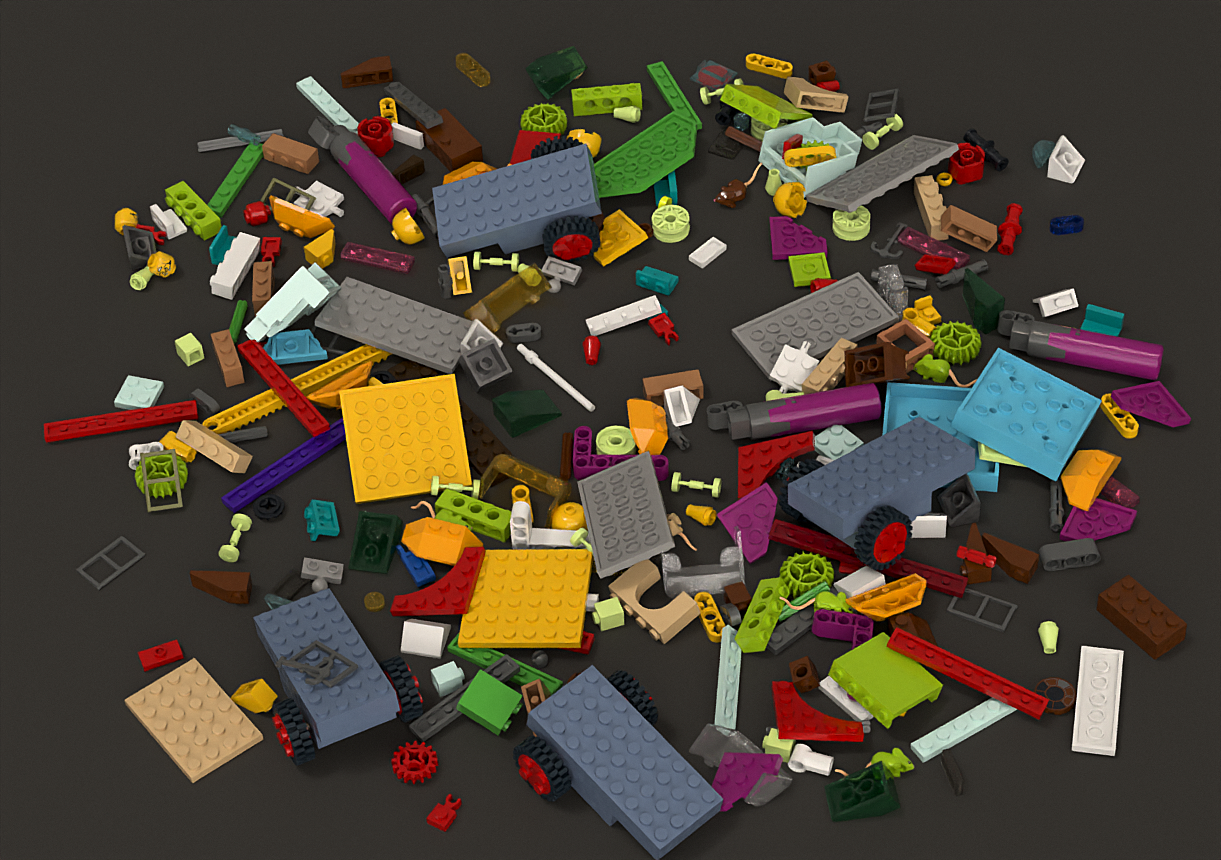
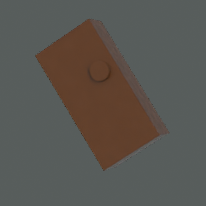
M446 108L437 111L442 116L443 123L427 129L418 120L415 121L416 131L423 133L424 145L450 172L471 162L483 161L482 145Z

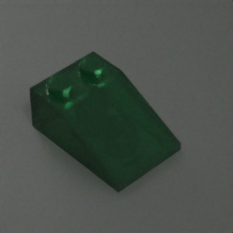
M571 46L539 57L525 69L537 89L549 99L588 67L576 48Z
M966 268L963 298L973 325L986 335L997 329L999 313L1004 310L1005 298L969 268Z
M544 390L508 391L492 399L493 415L512 438L562 416L561 411Z
M359 511L348 569L387 574L396 552V546L400 541L403 521L397 515Z
M882 761L824 786L833 822L882 816L901 808L893 774Z

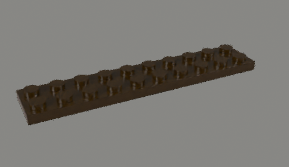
M409 359L387 370L393 375L396 382L440 376L433 368ZM458 396L470 466L490 488L523 471V465Z

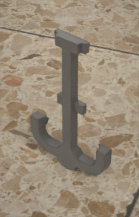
M900 222L897 223L896 227L899 228L892 238L887 239L889 243L881 250L876 249L875 247L878 246L877 242L873 241L871 251L878 254L881 258L899 259L903 251L899 250L897 254H891L888 251L893 244H898L896 239L903 229H909L908 225Z
M281 656L275 665L278 668L281 665L300 669V673L309 671L319 674L315 679L306 678L305 683L309 685L319 684L324 678L331 675L330 670L334 666L333 660L328 657L322 659L323 664L328 663V665L324 668L310 666L309 663L302 664L286 660L287 657Z

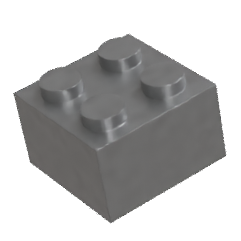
M495 338L461 354L458 359L476 393L509 377L512 373V369Z

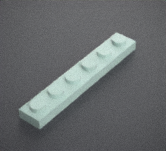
M311 76L296 83L297 89L335 126L344 125L349 131L358 135L357 127L359 123Z
M729 625L722 628L714 728L728 737L734 735L736 729L742 651L734 640L738 631Z
M992 697L911 743V750L924 763L1017 709Z

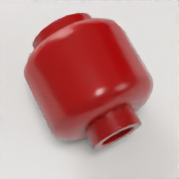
M262 201L247 204L245 210H243L246 223H250L252 226L267 223L268 216L271 215L269 206L264 205Z

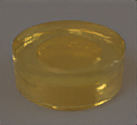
M379 592L367 594L364 598L365 608L371 612L382 610L385 606L384 596Z

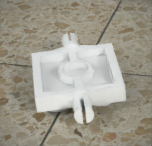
M315 181L307 190L296 187L316 197L309 211L325 217L332 213L339 217L343 216L344 210L338 208V205L344 200L343 194L318 181ZM295 192L300 197L294 202V205L305 209L310 199Z
M803 341L800 350L785 344L769 376V379L781 386L779 391L783 392V394H786L788 390L797 393L802 392V383L819 363V360L807 354L811 346L808 342L806 348H804L807 341Z

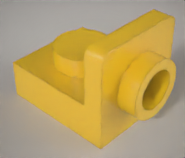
M930 295L916 300L914 308L919 311L920 317L932 325L941 322L940 314L932 306L933 298Z

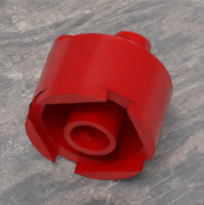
M374 116L371 120L366 118L359 123L357 127L358 136L377 157L385 156L386 152L390 151L394 145L393 129L390 121L381 116Z
M970 143L957 144L959 150L949 157L948 173L961 185L982 179L985 162L984 150L978 145L976 147L970 146Z

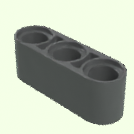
M1092 538L1047 544L1038 551L1046 571L1093 565L1101 559L1095 540Z

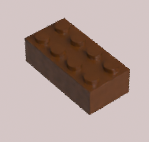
M1129 574L1098 595L1096 610L1154 660L1185 640L1187 623Z

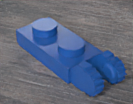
M401 545L396 546L401 561L417 587L436 580L435 573L426 559L416 557L411 551L405 552Z

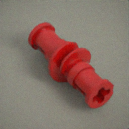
M1015 203L1007 206L1005 222L998 228L1001 243L997 249L1003 255H1011L1014 252L1013 243L1016 236L1022 232V227L1019 225V217L1022 214L1023 208Z

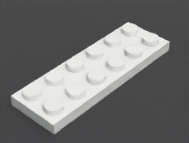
M1088 646L1081 647L1072 751L1115 756L1124 651Z

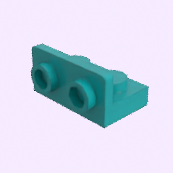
M645 266L642 271H636V285L668 296L679 282L678 276Z
M311 500L309 506L304 511V518L307 519L308 524L307 532L310 534L311 541H316L319 534L338 536L340 529L334 502Z

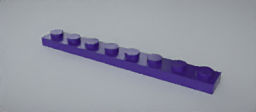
M343 418L330 425V430L312 437L221 497L222 503L233 513L237 512L344 441L346 434Z

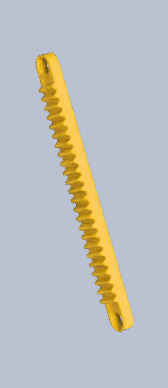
M365 344L291 379V381L304 396H307L309 393L314 392L362 363L371 360L374 365L375 362L380 363L381 359L386 360L392 353ZM269 389L207 418L202 425L207 428L212 425L217 426L216 429L211 430L216 434H223L228 431L234 432L235 428L241 429L243 424L247 426L249 421L253 423L256 418L260 420L262 415L268 416L269 412L274 413L277 408L281 410L282 406L286 405L272 389Z

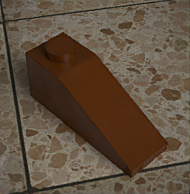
M390 56L371 58L342 72V87L350 88L393 82Z
M972 523L966 547H968V550L974 549L986 553L977 525ZM965 557L962 565H960V574L968 578L967 585L991 581L992 568L985 566V563L981 565L968 561Z
M983 533L982 541L987 555L995 556L997 558L996 564L1009 577L1028 584L1038 568L1039 554Z
M190 570L193 587L228 603L249 604L252 590L250 572Z

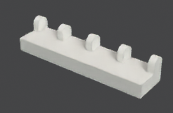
M656 295L586 319V323L591 336H597L662 313L659 301Z

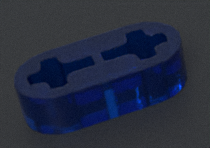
M1079 215L1055 217L1051 219L1049 229L1055 235L1078 233L1084 228V219Z

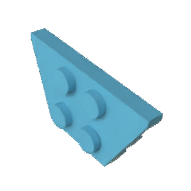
M309 329L277 333L270 337L268 343L263 347L277 365L328 359L326 350L322 349L319 341L314 338Z

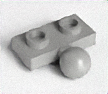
M548 256L541 271L543 275L554 279L548 281L547 290L551 293L560 291V281L575 286L582 268Z
M304 557L301 578L314 580L312 590L314 593L328 589L327 582L341 583L344 564Z

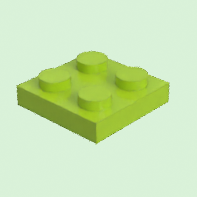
M824 252L788 256L794 287L810 285V282L815 280V278L831 279Z

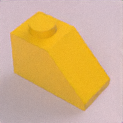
M330 229L304 246L306 261L312 265L316 262L322 269L334 261L336 245L334 230Z
M467 257L447 259L450 267V276L453 280V295L472 293Z
M261 678L242 684L231 696V700L254 713L269 711L278 695Z

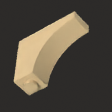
M787 77L784 94L796 108L845 113L848 101L847 94L819 88L803 78Z

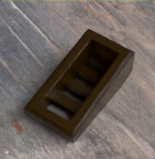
M412 155L395 169L392 174L402 185L425 172L424 160L416 155Z

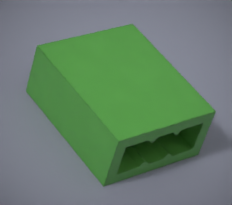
M480 669L459 700L456 709L499 735L502 730L506 732L512 721L509 718L513 713L517 715L523 704L520 701L523 696Z

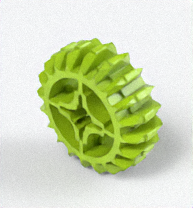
M541 103L540 105L534 104V107H528V110H524L520 123L522 130L561 133L563 135L567 127V117L560 106L556 107L555 104Z
M958 320L956 323L949 321L948 324L942 323L941 326H937L930 338L935 343L934 357L951 362L953 366L955 363L962 365L963 362L969 363L970 360H974L981 348V337L977 329H973L972 325L967 326L965 322L961 324Z
M172 454L152 456L150 458L145 457L147 480L175 476ZM176 456L180 488L182 489L184 484L187 483L188 470L186 463L182 461L181 457ZM139 461V466L136 467L135 480L137 486L144 494L141 461ZM175 481L148 484L149 495H153L155 498L158 496L164 498L165 495L172 497L173 492L177 493Z
M803 551L801 555L795 553L794 557L788 556L787 561L783 562L780 569V577L790 590L789 595L793 594L795 599L823 581L831 588L834 583V570L831 562H827L826 557L821 558L819 553L813 555L812 552L805 554Z

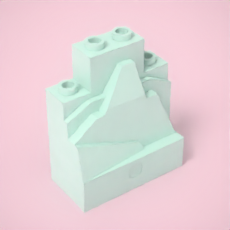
M812 117L765 131L758 161L769 170L778 169L780 178L784 183L800 182L803 184L806 192L803 191L805 198V195L843 175L846 171L855 168L862 139L841 122L823 126ZM796 134L803 135L802 144L807 145V141L811 143L814 140L817 143L823 141L824 145L829 143V146L835 148L836 158L808 166L807 171L806 167L802 169L800 166L789 167L785 164L784 159H782L784 142Z
M316 262L308 270L302 266L256 314L257 316L245 328L247 331L246 335L249 339H255L257 342L274 336L292 325L303 315L306 314L308 316L327 304L341 287Z

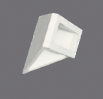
M683 385L664 390V409L670 421L675 426L692 423L700 399L683 387Z

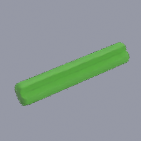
M245 300L237 302L229 331L234 344L237 342L248 307Z
M823 581L790 603L793 606H801L815 598L822 591L830 592V587ZM786 604L778 620L783 621L799 610L791 609Z

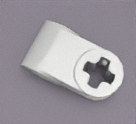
M152 442L132 445L129 448V455L131 456L129 467L136 470V467L139 466L138 461H141L140 453L163 451V444Z

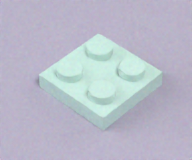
M128 375L114 401L115 407L128 410L154 407L164 389V383L162 381Z
M842 425L828 427L815 436V451L821 456L836 460L864 445V442Z

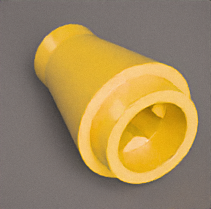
M690 504L686 509L687 516L704 526L712 525L716 520L717 513L712 507Z

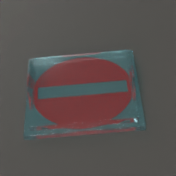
M704 60L698 65L697 72L690 77V80L716 91V89L723 88L738 73L711 60L707 63Z

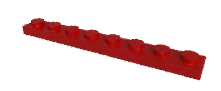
M250 339L237 346L240 354L313 437L330 430V425L255 339Z
M196 400L45 423L44 437L46 442L198 419Z
M897 627L887 643L888 648L1039 720L1048 705L1049 699Z

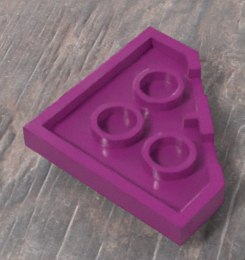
M788 216L769 217L773 260L788 259V256L823 252L827 258L826 239L813 235L812 231L803 225L798 226Z
M1160 381L1114 390L1110 396L1120 409L1171 427L1189 424L1191 417Z
M767 482L717 514L718 519L749 564L766 555L770 540L768 537L773 525L778 498Z
M1099 498L1095 499L1088 511L1073 506L1059 539L1063 541L1085 538L1098 540L1128 531L1133 525L1137 511Z
M724 752L711 786L724 799L720 811H728L733 807L732 803L741 797L745 799L758 790L757 786L766 780L770 782L775 779L783 761L781 755Z

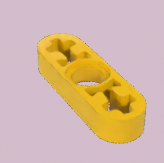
M758 54L746 56V67L750 70L780 78L791 77L793 74V66L789 62Z
M392 98L382 99L380 101L381 117L393 116L392 118H387L390 124L393 122L398 124L395 100Z
M833 146L790 149L784 153L785 164L789 167L815 165L836 158V150ZM810 154L814 155V157L807 158L806 156Z
M1111 394L1103 395L1100 407L1123 437H1136L1139 424L1130 412L1120 409L1110 397ZM1115 414H1122V415H1124V417H1123V418H1117V417H1115L1114 415H1115Z
M700 592L694 597L700 610L698 616L708 638L712 642L719 643L722 639V628L725 627V624L712 596L707 592ZM700 601H704L705 603H707V607L704 608L703 602ZM712 614L716 618L713 620H707L705 616ZM715 626H716V629H717V631H718L719 634H717L716 632H714V627H715Z

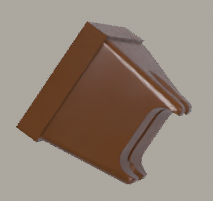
M883 342L844 351L846 387L869 383L877 385L910 379V376L906 373L905 356L909 354V351L893 346L891 342Z

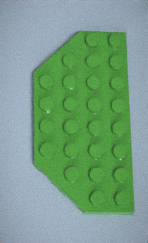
M673 111L596 162L594 169L599 198L641 193L693 158L697 136L696 122Z

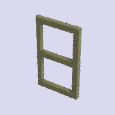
M273 178L260 201L266 202L276 183L291 189L285 199L287 202H290L295 192L309 198L310 200L305 207L307 210H310L316 197Z
M175 449L140 453L148 513L183 507ZM172 454L175 476L147 480L145 457ZM175 481L178 504L151 507L148 484Z

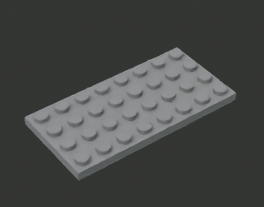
M912 135L805 196L807 202L816 205L831 207L836 210L847 211L848 213L857 210V207L870 203L873 198L884 195L887 190L898 187V184L912 179V176L918 173H923L926 171V168L937 165L940 160L951 157L959 148L957 143Z
M857 272L731 330L732 336L769 379L785 344L800 350L803 341H807L804 348H806L808 342L811 344L807 354L815 359L826 356L841 337L854 343L899 322V317L864 277Z
M349 277L345 278L340 285L341 289L331 297L315 319V326L448 374H452L459 364L458 359L461 356L460 344L473 321Z
M649 451L577 482L595 565L600 579L675 547L654 463Z

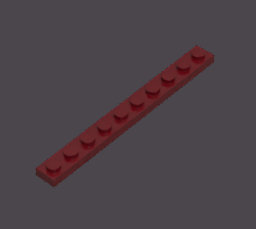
M777 519L773 522L768 537L770 540L812 553H819V555L861 568L867 566L857 559L854 548L836 537ZM902 557L900 560L895 558L896 563L893 566L889 564L888 569L876 570L881 574L897 579L916 573L926 580L927 588L959 598L963 597L968 582L967 577Z

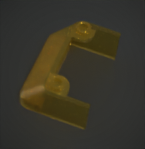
M534 263L464 311L463 314L467 320L474 322L475 319H478L494 333L501 328L500 325L505 319L529 302L533 305L541 299L539 295L552 288V286L536 263Z
M499 454L495 456L481 477L478 497L482 499L499 472L556 497L548 509L545 528L549 529L552 525V517L555 510L564 504L571 494V483L513 455Z

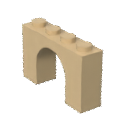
M647 559L634 564L608 586L611 592L609 596L610 598L617 597L628 616L633 615L641 628L646 627L654 640L657 641L659 639L665 644L700 614L697 602L685 591L663 608L647 609L639 604L642 594L661 578L658 567Z

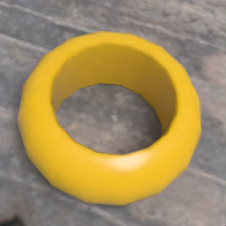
M945 172L938 174L936 177V181L940 186H948L953 180L952 176Z

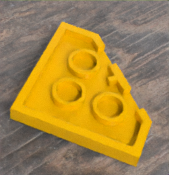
M619 209L604 219L603 230L599 233L600 248H598L597 252H594V259L604 267L630 249L648 239L645 231Z

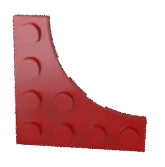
M813 431L738 447V498H743L762 486L767 477H771L786 459H793L804 453L814 451L815 435Z
M465 547L456 565L439 581L417 592L395 596L390 610L392 616L468 614L486 553L484 547Z
M772 681L771 689L778 739L863 742L862 722L842 720L821 713L803 701L796 692L793 682Z

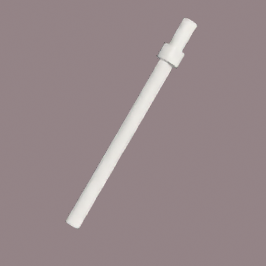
M523 344L517 346V350L525 356V359L530 364H535L590 412L594 411L595 406L541 361L534 351L528 350Z

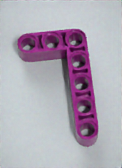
M580 426L575 430L573 473L577 480L585 479L637 456L592 455V430L587 426ZM651 455L658 481L667 479L669 476L667 457Z
M819 609L814 613L812 632L819 637L852 641L851 650L872 639L873 620L865 615ZM847 692V697L850 700L858 702Z

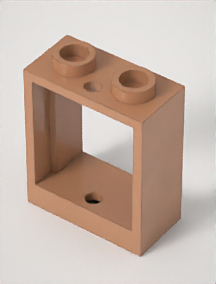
M907 319L894 324V326L877 335V344L893 342L906 335L919 346L905 356L907 363L906 373L913 370L914 365L925 355L931 354L934 358L933 350L935 343Z

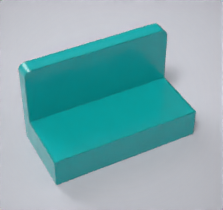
M675 170L668 174V180H660L654 183L656 206H658L663 196L672 198V205H677Z
M226 225L221 227L209 247L211 262L215 265H219L220 262L224 261L226 251L231 249L233 239L237 238L228 235Z
M1088 304L1081 330L1118 337L1123 328L1124 314Z

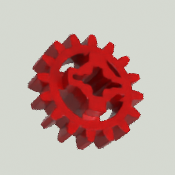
M414 741L413 745L406 742L405 748L399 746V752L393 753L394 758L391 759L393 773H397L398 779L404 777V783H407L409 780H412L413 784L416 783V780H420L423 783L424 777L430 779L431 773H436V766H438L436 751H433L431 745L426 747L425 742H422L421 745H418L417 741Z

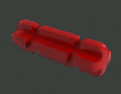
M959 546L957 550V557L965 559L966 557L968 561L981 565L985 563V566L991 568L996 564L997 558L989 554L986 556V553L974 549L968 550V547Z

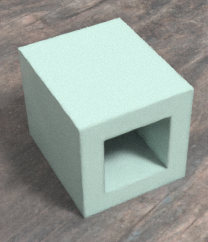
M454 661L431 669L432 683L440 697L453 693L463 686L464 673L461 668H457Z

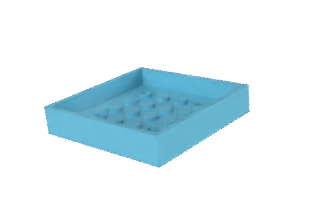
M998 348L958 408L950 427L1057 481L1093 420L1102 400Z
M887 382L883 435L917 417H921L975 449V469L967 474L975 491L997 492L999 462L979 459L978 441L950 427L958 408L972 388ZM957 479L945 484L940 488H948Z

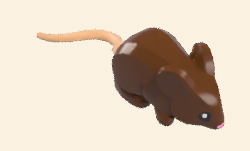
M762 163L757 166L752 178L748 182L743 183L738 179H734L728 183V187L722 186V191L714 198V201L735 208L736 204L734 202L741 201L746 197V187L753 182Z

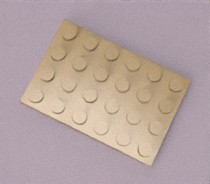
M195 658L125 699L126 706L192 783L263 740L262 733Z

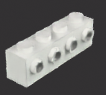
M240 232L237 238L233 239L231 249L226 251L224 261L219 263L217 273L212 275L210 279L212 294L230 300L233 299L260 252V238Z

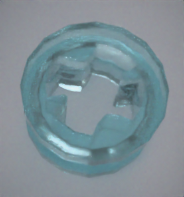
M743 113L735 115L734 127L738 130L747 129L749 127V116Z

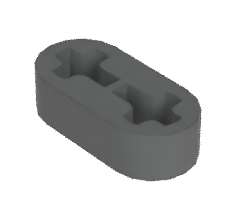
M537 323L517 324L506 329V339L510 343L536 341L541 337V326Z
M197 388L189 394L191 401L196 400L197 408L210 417L220 411L218 403L202 390Z
M728 603L720 606V614L725 624L731 627L741 624V616L735 605Z

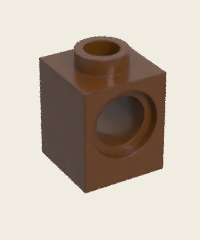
M827 60L809 66L808 79L814 86L819 82L835 80V67L831 66Z
M743 581L723 587L724 602L735 605L740 615H745L752 598Z
M808 656L789 663L793 683L801 694L820 686L816 666Z

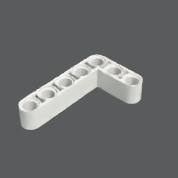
M522 501L513 504L510 518L513 550L586 549L583 543L577 547L570 543L571 537L576 532L574 530L532 528L530 505ZM588 533V536L585 540L590 544L591 542Z

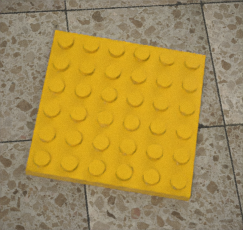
M455 374L339 391L356 504L431 493L432 476H439V484L448 485L449 483L472 487ZM438 488V492L445 490V488Z
M587 549L485 550V557L468 614H463L458 638L459 648H581L593 563L592 552Z

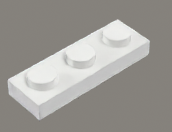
M830 676L820 682L818 688L855 721L870 720L874 717L859 702L850 700L847 697V691Z

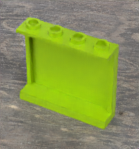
M726 84L720 98L724 103L774 129L777 128L780 119H787V122L792 124L812 117L811 113L801 108H796L794 104L759 86Z
M882 632L835 659L828 675L888 729L894 718L925 699L931 702L936 700L943 684L917 661L888 648L887 643L890 637Z

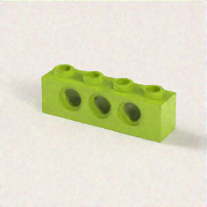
M640 83L571 89L574 116L614 113L615 108L636 106L642 110Z
M184 181L165 189L167 205L174 209L178 217L181 216L185 224L190 226L197 236L199 235L205 241L218 234L222 227L220 218Z
M448 488L444 490L435 503L436 515L442 509L453 512V516L461 515V520L471 525L472 531L504 543L511 535L510 518L512 512L509 510H504L493 504L485 503Z
M781 577L760 581L734 639L743 653L765 651L786 603L780 597L787 599L790 593L788 586Z

